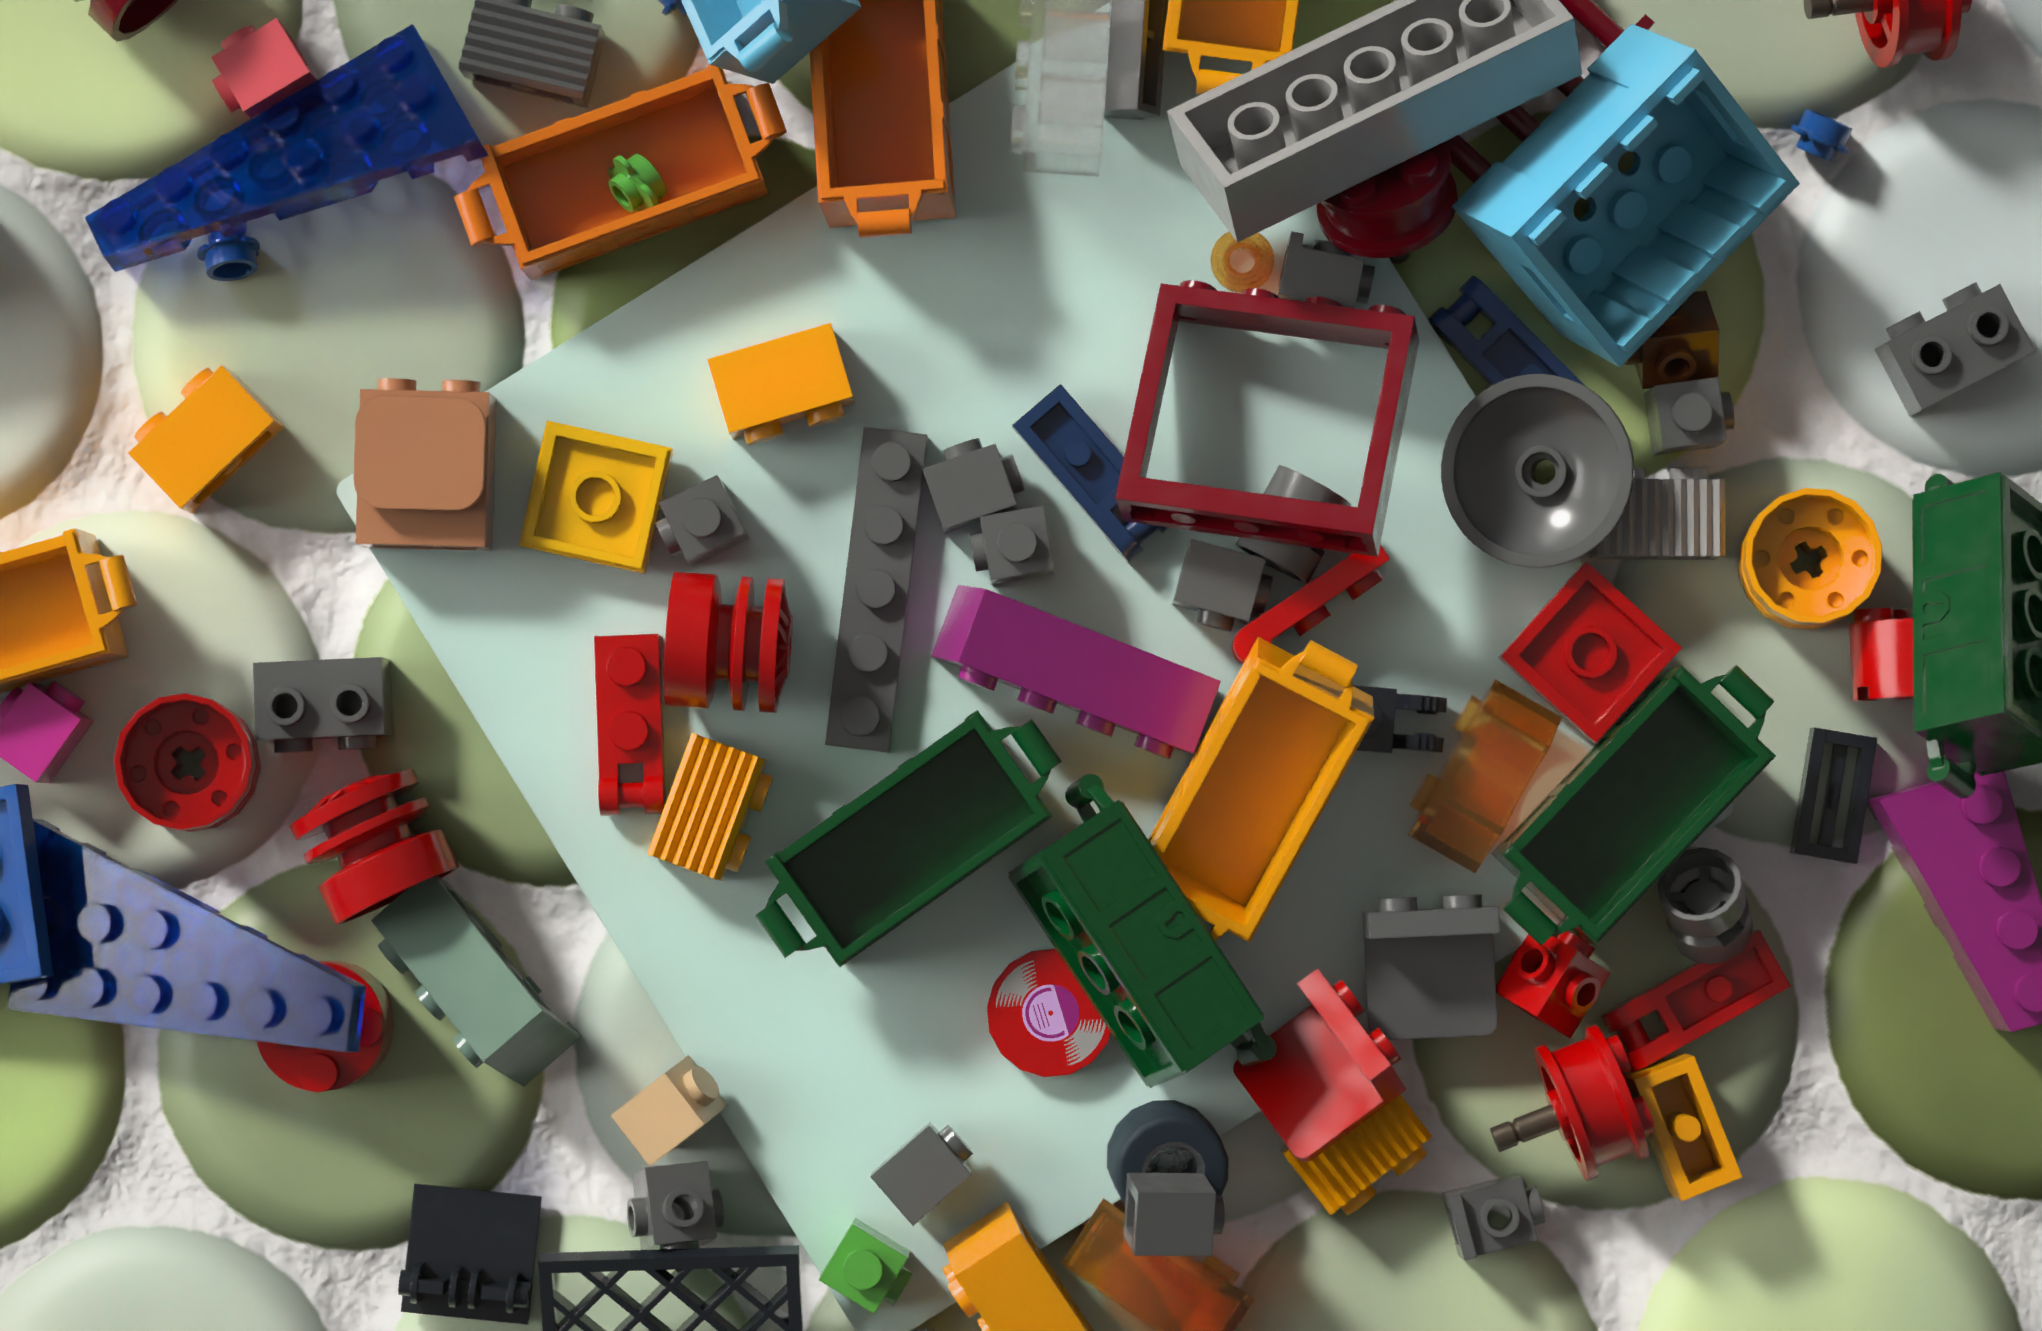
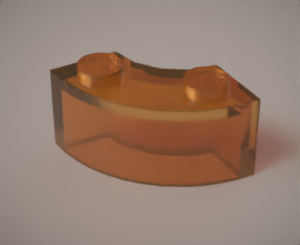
M1496 679L1482 700L1471 695L1453 725V728L1462 734L1437 777L1427 773L1409 803L1410 807L1419 812L1408 835L1471 872L1476 873L1505 830L1525 788L1549 751L1562 717Z
M1103 1198L1061 1264L1159 1331H1235L1256 1299L1235 1284L1241 1273L1214 1254L1206 1256L1203 1261L1195 1256H1134L1123 1236L1125 1210Z

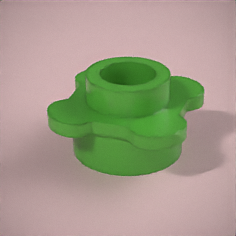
M637 153L627 160L621 155L613 159L615 166L608 169V175L611 179L608 182V186L616 201L628 212H633L634 210L639 212L658 205V201L666 195L667 190L654 166L645 157Z

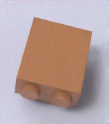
M383 378L378 379V389H360V408L355 420L353 480L357 492L355 544L364 548L492 551L497 398L490 392H480L481 382L471 380H443L442 391L416 390V380Z

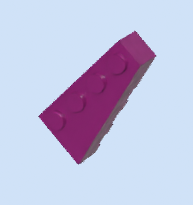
M958 585L931 654L934 658L961 667L958 678L991 691L995 690L997 682L1006 684L1020 690L1017 701L1051 714L1054 713L1057 704L1079 712L1076 724L1111 737L1115 726L1138 734L1134 746L1170 759L1174 748L1194 754L1221 683L1220 680L988 589Z
M2005 771L1980 776L1975 772L1976 789L1970 797L1965 799L1954 796L1933 781L1868 799L1867 806L1874 819L1879 821L1893 846L1891 849L1903 870L1908 872L1925 902L1923 904L1934 925L1938 926L1954 953L1953 958L1993 1028L2014 1032L2042 1024V902Z

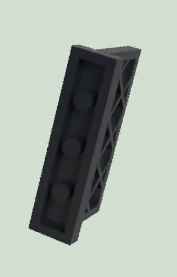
M799 1245L539 1254L538 1271L543 1331H568L574 1324L583 1331H606L585 1314L604 1294L630 1314L613 1331H631L639 1322L650 1331H673L650 1312L669 1292L694 1311L676 1331H693L704 1320L717 1331H756L768 1318L784 1331H803ZM786 1266L787 1284L770 1300L746 1281L758 1267ZM731 1268H739V1269L735 1272V1271H734L733 1269H731ZM693 1269H711L725 1281L705 1302L681 1283ZM628 1271H646L660 1283L641 1304L616 1284ZM579 1272L592 1282L595 1287L575 1306L555 1289L554 1273ZM602 1272H610V1273L606 1276V1275H604ZM734 1290L759 1309L739 1330L715 1311ZM787 1300L788 1315L780 1309ZM557 1310L560 1311L563 1315H565V1317L558 1324Z

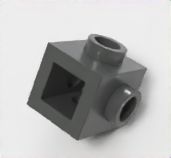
M708 1161L645 1167L632 1176L635 1198L628 1199L627 1221L631 1236L633 1238L640 1237L641 1250L699 1248V1246H704L717 1238L716 1228H722L724 1208L720 1191L718 1189L711 1190ZM672 1208L677 1212L679 1219L673 1214Z

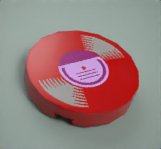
M1055 948L1030 951L1010 962L993 984L987 1004L989 1033L1000 1053L1020 1070L1042 1077L1070 1075L1092 1063L1107 1045L1111 1034L1110 1030Z

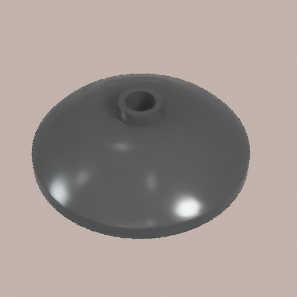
M1527 374L1498 382L1482 391L1470 401L1456 418L1447 436L1442 454V490L1447 507L1456 525L1483 552L1505 563L1517 566H1558L1581 558L1594 550L1619 524L1626 511L1633 490V450L1626 429L1618 415L1602 397L1591 389L1573 380L1555 375ZM1549 460L1555 466L1556 474L1550 483L1543 485L1536 479L1535 469L1541 461Z

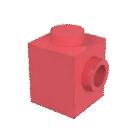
M277 18L257 30L253 25L233 32L221 42L223 50L211 57L221 75L212 79V83L222 100L232 113L242 108L254 122L319 84L290 33Z

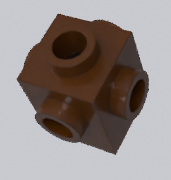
M1707 291L1693 292L1624 363L1625 365L1635 364L1642 389H1649L1655 385L1718 377L1720 329Z

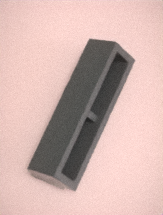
M1168 0L1111 1L1104 117L1143 120L1144 117L1160 116L1165 53L1162 48Z

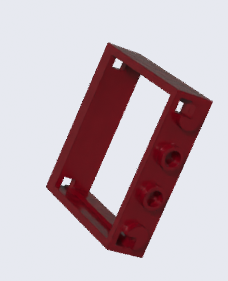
M1194 280L1183 281L1180 283V286L1161 283L1115 497L1124 521L1378 557L1419 346L1415 316L1406 315L1401 309L1388 305H1373L1369 307V310L1343 307L1338 301L1326 297H1309L1305 302L1280 299L1273 292L1257 288L1245 289L1240 294L1217 291L1210 284ZM1179 322L1388 349L1358 507L1146 478Z

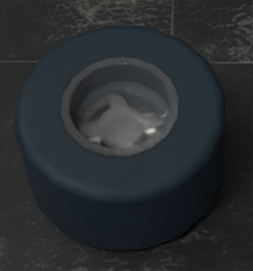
M1155 1100L1132 1109L1116 1125L1107 1145V1169L1114 1187L1124 1204L1127 1173H1204L1215 1190L1216 1195H1222L1228 1182L1229 1158L1220 1136L1213 1125L1196 1108L1176 1100Z

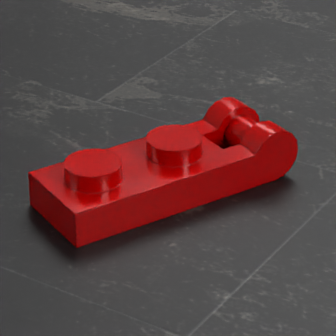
M1380 545L1378 557L1352 553L1243 627L1236 634L1231 644V652L1234 659L1243 665L1258 637L1272 644V640L1291 627L1295 629L1299 637L1331 616L1325 604L1345 591L1353 601L1379 584L1384 578L1378 569L1390 560L1385 550Z
M660 635L594 636L600 815H620L621 809L644 808L645 814H661L666 804ZM643 763V782L621 783L620 764Z
M1754 930L1750 942L1735 957L1726 962L1715 964L1696 962L1635 997L1604 1012L1601 1018L1610 1033L1615 1031L1618 1033L1627 1050L1626 1055L1631 1072H1635L1791 987L1761 931ZM1655 1010L1666 1031L1653 1038H1649L1639 1019Z

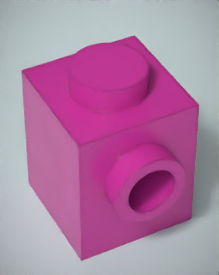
M54 680L48 688L41 684L29 682L23 690L15 687L0 704V758L34 782L50 784L94 722L79 711L85 701Z

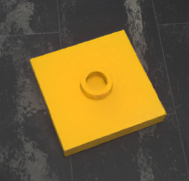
M546 421L519 546L646 574L657 527L655 522L658 521L661 509L659 502L663 500L674 450L666 446Z

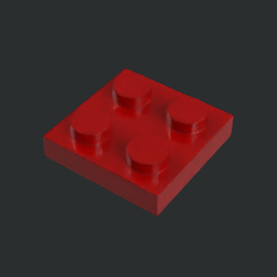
M1586 561L1498 658L1590 742L1597 743L1682 647Z

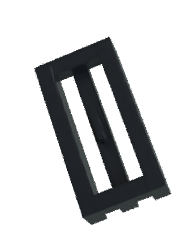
M1815 727L1810 728L1790 849L1791 854L1851 864L1858 863L1877 738ZM1825 743L1833 744L1818 841L1817 844L1809 843L1824 745ZM1848 747L1858 748L1843 846L1842 848L1832 847L1847 749Z

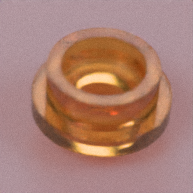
M1227 232L1217 240L1212 249L1210 257L1211 270L1217 282L1232 292L1242 293L1245 289H1259L1267 282L1273 271V249L1268 240L1260 233H1256L1237 243L1231 233ZM1243 250L1252 255L1254 267L1250 271L1240 273L1232 268L1230 257L1236 251Z

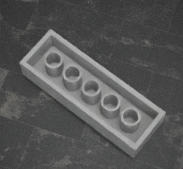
M1396 0L1168 110L1167 114L1180 166L1238 243L1582 75L1574 17L1559 0Z

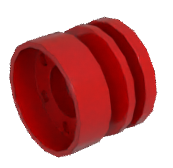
M674 572L669 593L663 676L666 706L709 709L717 681H729L733 710L745 711L749 683H758L759 712L777 713L779 697L786 679L789 678L792 651L793 616L790 613L786 597L785 579L768 578L764 605L761 607L754 606V580L752 577L742 576L734 605L722 604L721 586L717 575Z
M187 693L159 697L137 710L119 734L113 759L117 785L133 810L153 824L189 832L218 828L239 815L255 794L261 771L258 743L245 721L227 707L212 699ZM183 750L193 754H197L201 750L204 751L206 756L200 763L205 771L202 778L198 779L190 775H186L183 778L179 777L178 772L182 769L183 763L178 756Z
M411 768L393 774L372 775L341 788L319 800L306 815L289 826L296 841H301L325 832L328 840L310 849L303 855L307 864L338 859L342 869L330 876L318 887L336 925L352 921L392 903L409 887L437 875L443 878L460 868L441 829L412 835L408 827L409 823L431 807L428 799L425 797L398 806L395 798L420 784L414 770Z

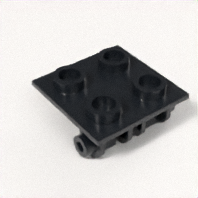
M415 1183L405 1270L402 1269L400 1272L398 1295L402 1296L401 1312L528 1325L542 1196Z

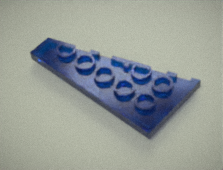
M411 24L337 69L328 72L325 76L288 98L272 105L269 109L232 131L221 135L215 141L176 164L165 168L159 174L132 190L109 201L103 207L87 215L85 219L103 257L111 268L117 272L185 251L193 238L220 230L226 238L247 231V221L274 213L279 221L371 193L379 180L408 172L410 177L415 179L435 173L434 163L463 154L467 162L489 155L415 26Z
M33 819L54 976L10 983L8 1010L342 1052H359L366 986L304 954H297L267 939V935L250 926L240 925L219 914V910L146 872L132 869L106 855L107 852L60 832V828L43 819Z

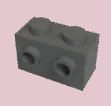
M1977 282L1942 299L1947 311L1927 322L1919 311L1886 328L1891 340L1874 350L1909 416L2036 352L2001 284L1982 293Z
M370 657L253 663L256 740L274 741V753L312 752L313 739L338 738V750L376 749L377 736H394L390 659Z

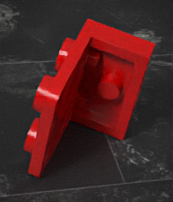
M1318 968L1297 983L1311 1005L1270 1035L1277 1045L1275 1056L1252 1067L1242 1065L1237 1059L1233 1066V1072L1293 1155L1302 1162L1313 1160L1407 1090L1392 1067L1401 1060L1395 1048L1379 1028L1367 1034L1356 1019L1365 1010L1342 979L1331 986Z

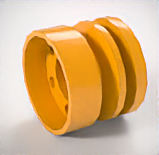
M1803 488L1779 496L1759 513L1750 524L1739 547L1738 575L1746 598L1763 617L1785 628L1815 630L1839 622L1869 597L1881 573L1882 544L1874 521L1856 501L1829 489ZM1796 547H1801L1806 554L1814 551L1819 553L1822 561L1815 567L1818 577L1812 579L1807 571L1796 574L1792 570L1791 564L1798 557L1795 550Z

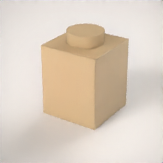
M688 1055L610 1116L646 1163L651 1166L728 1105L719 1095L718 1085L712 1075L704 1068L697 1066Z

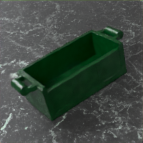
M2001 472L1956 484L1942 474H1934L1926 481L1925 492L1914 494L1912 499L1914 731L1925 738L1930 761L1927 767L1929 779L1960 799L1968 798L1974 793L1976 789L1975 772L1980 776L2042 763V503ZM1944 754L1952 760H1954L1955 762H1957L1959 764V767L1951 761H1949L1948 759L1944 758Z
M1737 665L1725 675L1713 677L1702 683H1699L1683 666L1667 669L1491 853L1517 878L1511 899L1503 907V910L1540 946L1551 936L1562 934L1569 930L1585 942L1597 944L1776 757L1758 739L1765 721L1766 711L1774 703V700ZM1718 684L1755 718V721L1748 728L1711 693ZM1524 887L1530 890L1562 921L1559 926L1521 891Z
M976 710L964 719L963 723L915 757L903 762L894 772L847 805L841 806L832 813V816L784 850L778 851L767 858L764 862L779 883L770 895L766 907L757 913L755 917L784 958L795 951H807L825 947L840 968L1053 817L1038 794L1048 780L1051 769L1062 761L1034 721L1031 719L1022 726L1006 727L992 731L979 711ZM1010 734L1041 776L1031 784L1000 742ZM786 893L817 935L807 943L776 901Z
M1095 774L1084 775L1067 788L1065 798L1070 806L1077 809L1083 823L1008 872V878L1145 1085L1152 1088L1188 1073L1229 1043L1237 1050L1238 1061L1246 1067H1252L1272 1059L1276 1054L1277 1045L1272 1037L1265 1034L1260 1022L1264 1020L1263 1012L1123 801L1117 800L1114 802L1104 791L1102 780ZM1092 801H1094L1097 807L1099 808V813H1096L1093 807L1091 806L1090 803ZM1247 1032L1251 1040L1247 1041L1243 1034Z

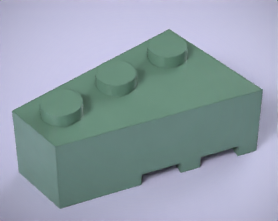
M438 875L409 887L371 920L385 938L378 944L380 951L400 973L403 974L410 969L422 985L415 991L416 996L439 1021L445 1016L448 1017L459 1031L452 1038V1041L464 1057L476 1068L485 1063L524 1087L582 1037L569 1021L566 1023L555 1016L538 995L542 992L539 986L530 976L525 978L501 949L503 946L456 890Z

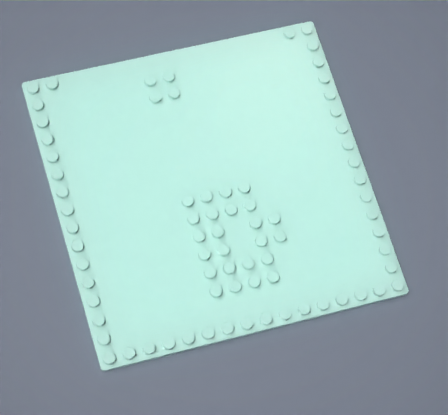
M1111 3L949 103L956 218L912 221V234L859 238L858 226L829 227L818 203L817 186L485 391L490 392L497 398L492 551L370 548L684 1056L687 1057L689 1055L697 1066L708 1071L716 1081L719 1095L728 1105L720 1114L820 1275L854 1218L910 1250L908 1259L903 1267L913 1272L894 1306L882 1300L875 1314L828 1286L855 1331H911L956 1303L957 1301L948 1288L950 1283L942 1270L944 1266L950 1263L943 1243L1006 1201L1011 1205L1039 1249H1042L1120 1200L1121 1198L1114 1187L1107 1169V1145L1116 1125L1132 1109L1155 1100H1176L1196 1108L1213 1125L1219 1136L1261 1111L1233 1072L1234 1063L1238 1058L1237 1050L1231 1043L1188 1073L1152 1088L1145 1085L1112 1033L1107 1045L1094 1061L1070 1075L1042 1077L1017 1068L1000 1053L989 1033L987 1004L995 980L1010 962L1030 951L1055 948L1008 878V872L1083 823L1077 809L1067 803L1065 792L1071 784L1087 774H1095L1102 780L1104 791L1114 802L1117 800L1123 801L1148 839L1194 754L1175 748L1170 759L1153 754L1134 746L1138 734L1115 726L1112 737L1076 724L1079 715L1077 711L1058 704L1053 714L1017 701L1020 693L1019 689L997 682L994 691L977 686L958 678L961 667L931 656L957 586L963 585L988 589L1220 680L1221 683L1196 746V752L1242 667L1234 659L1231 652L1232 641L1243 627L1262 615V613L1252 611L1247 624L1234 621L1232 632L1195 623L1197 611L1172 604L1190 539L1246 553L1235 545L1239 537L1169 528L1163 534L1156 530L1140 544L1143 551L1128 563L1012 428V425L1061 384L1124 457L1160 284L1180 286V283L1183 281L1194 280L1210 284L1217 291L1242 294L1245 289L1257 288L1277 294L1287 242L1291 231L1304 234L1302 247L1313 249L1315 240L1329 241L1320 228L1317 208L1314 205L1237 243L1180 166L1167 111L1199 96L1196 94L1197 80L1192 71L1188 54L1169 51L1164 53L1160 116L1144 117L1143 120L1104 117ZM1201 56L1199 68L1244 74L1251 71L1252 62ZM1351 254V257L1364 259V264L1375 266L1368 303L1356 302L1355 308L1369 310V307L1373 305H1388L1399 308L1406 315L1415 316L1419 336L1417 357L1380 544L1390 558L1386 564L1378 569L1384 580L1353 601L1346 591L1325 604L1331 614L1330 617L1300 637L1295 629L1291 627L1272 640V644L1295 656L1303 652L1310 640L1358 664L1352 678L1353 685L1397 689V694L1447 698L1446 713H1438L1437 715L1417 714L1411 710L1395 709L1393 733L1413 735L1414 733L1435 734L1437 737L1444 738L1443 753L1392 749V753L1356 751L1252 940L1248 942L1228 931L1216 940V943L1263 1012L1264 1020L1260 1023L1265 1034L1268 1036L1311 1005L1297 983L1317 968L1331 986L1341 979L1344 981L1365 1010L1356 1019L1367 1034H1370L1367 1022L1362 912L1379 911L1378 899L1417 897L1418 909L1443 908V896L1482 894V906L1499 907L1500 933H1493L1494 962L1497 963L1516 951L1522 945L1528 933L1503 910V907L1511 899L1517 878L1491 853L1597 744L1590 742L1498 658L1577 571L1582 563L1579 558L1551 567H1524L1505 563L1480 550L1456 525L1449 512L1442 490V454L1447 436L1456 418L1476 395L1389 258H1367ZM1179 322L1146 478L1263 494L1277 467L1282 465L1315 480L1342 496L1351 506L1358 507L1388 349ZM831 323L855 401L854 404L843 407L845 417L814 427H808L806 418L781 425L784 435L753 445H747L744 436L733 439L728 432L707 359ZM546 421L672 448L674 451L662 501L718 475L723 481L750 539L692 566L686 561L683 552L671 557L656 527L646 574L520 547L519 541ZM864 427L927 434L928 440L924 468L946 461L943 450L956 444L980 438L982 447L996 443L1001 458L1013 455L1025 489L1013 494L1017 503L1016 510L1044 506L1055 568L1054 574L991 585L989 570L976 572L969 534L982 532L980 522L944 534L923 473L890 752L825 745ZM353 473L338 484L336 493L356 526L357 492L354 487ZM1118 505L1111 510L1123 525L1128 522L1124 521ZM662 508L660 509L658 521L665 518ZM1324 549L1325 553L1309 583L1352 553ZM1264 564L1262 574L1273 577L1264 613L1307 584ZM674 572L717 575L721 586L722 604L734 605L742 576L752 577L754 580V606L761 607L764 605L768 578L785 579L786 597L790 613L793 616L792 651L789 678L786 679L779 697L777 713L759 712L758 683H749L745 711L733 710L729 681H717L709 709L665 705L663 676L665 633L669 593ZM660 635L666 801L692 733L768 760L764 773L774 776L762 811L758 812L750 809L741 833L752 838L739 873L727 869L724 880L719 881L648 855L647 853L662 813L645 814L644 808L621 809L620 815H600L594 636ZM1654 679V680L1645 688V690L1635 699V701L1626 709V711L1617 719V721L1607 730V732H1608V731L1620 720V718L1642 697V695L1656 682L1655 679ZM976 710L979 711L992 731L1006 727L1022 726L1031 719L1034 721L1062 761L1051 769L1048 780L1038 794L1053 817L840 968L825 947L807 951H795L784 958L755 917L757 913L766 907L770 895L779 883L764 862L767 858L778 851L784 850L832 816V813L841 806L847 805L894 772L903 762L915 757L963 723L964 719ZM1011 734L1000 741L1030 784L1041 777ZM643 763L620 764L621 783L643 782ZM1092 801L1090 803L1091 806L1093 807L1096 813H1099V808L1097 807L1095 802ZM1733 803L1705 831L1729 817L1733 811ZM1526 887L1521 890L1556 925L1562 922ZM787 893L776 900L806 943L817 936ZM1200 918L1210 932L1213 924ZM1245 1032L1243 1035L1246 1038V1040H1251L1248 1033ZM930 1121L939 1132L949 1125L973 1152V1155L965 1161L971 1167L972 1175L912 1226L870 1176L877 1167ZM1164 1143L1157 1146L1147 1155L1144 1161V1173H1163L1190 1156L1191 1153L1183 1143Z

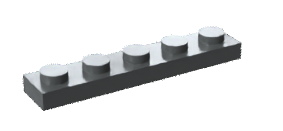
M864 427L825 740V745L890 752L923 481L922 468H924L928 440L927 434Z

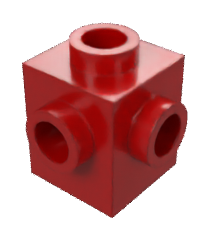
M1569 931L1558 934L1557 938L1551 936L1541 946L1528 934L1522 945L1514 952L1509 966L1497 983L1496 993L1528 1015L1571 1039L1587 1011L1596 1003L1600 990L1611 973L1589 959L1595 948Z

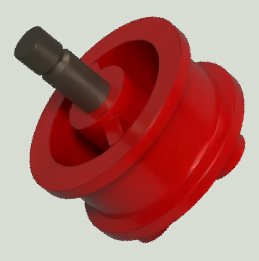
M1804 0V11L1807 19L1828 17L1830 14L1838 16L1855 13L1861 40L1868 56L1876 66L1885 68L1897 65L1903 55L1923 53L1928 59L1933 61L1949 58L1957 48L1962 13L1970 11L1972 0Z
M1597 1025L1585 1028V1039L1551 1052L1544 1044L1535 1047L1534 1056L1545 1089L1548 1106L1514 1118L1513 1122L1507 1121L1490 1128L1499 1152L1517 1146L1519 1141L1525 1143L1558 1130L1566 1142L1577 1167L1587 1181L1598 1177V1166L1632 1154L1638 1161L1648 1158L1649 1149L1646 1139L1651 1137L1650 1134L1656 1132L1653 1118L1644 1098L1640 1095L1632 1099L1624 1079L1626 1077L1625 1073L1630 1072L1631 1067L1619 1037L1614 1035L1605 1039Z

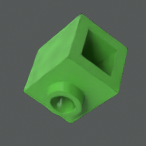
M854 1218L822 1271L819 1281L875 1314L882 1300L894 1306L910 1280L913 1272L903 1267L908 1259L910 1250Z

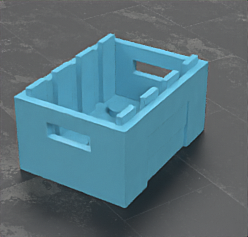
M1631 24L1587 68L1590 74L1503 163L1496 161L1452 205V208L1559 335L1618 367H1621L1800 184L1696 49L1634 24ZM1627 151L1633 152L1634 164L1632 168L1625 173H1620L1618 169L1620 157ZM1581 197L1584 199L1588 197L1590 208L1587 214L1581 218H1575L1573 208L1576 201Z

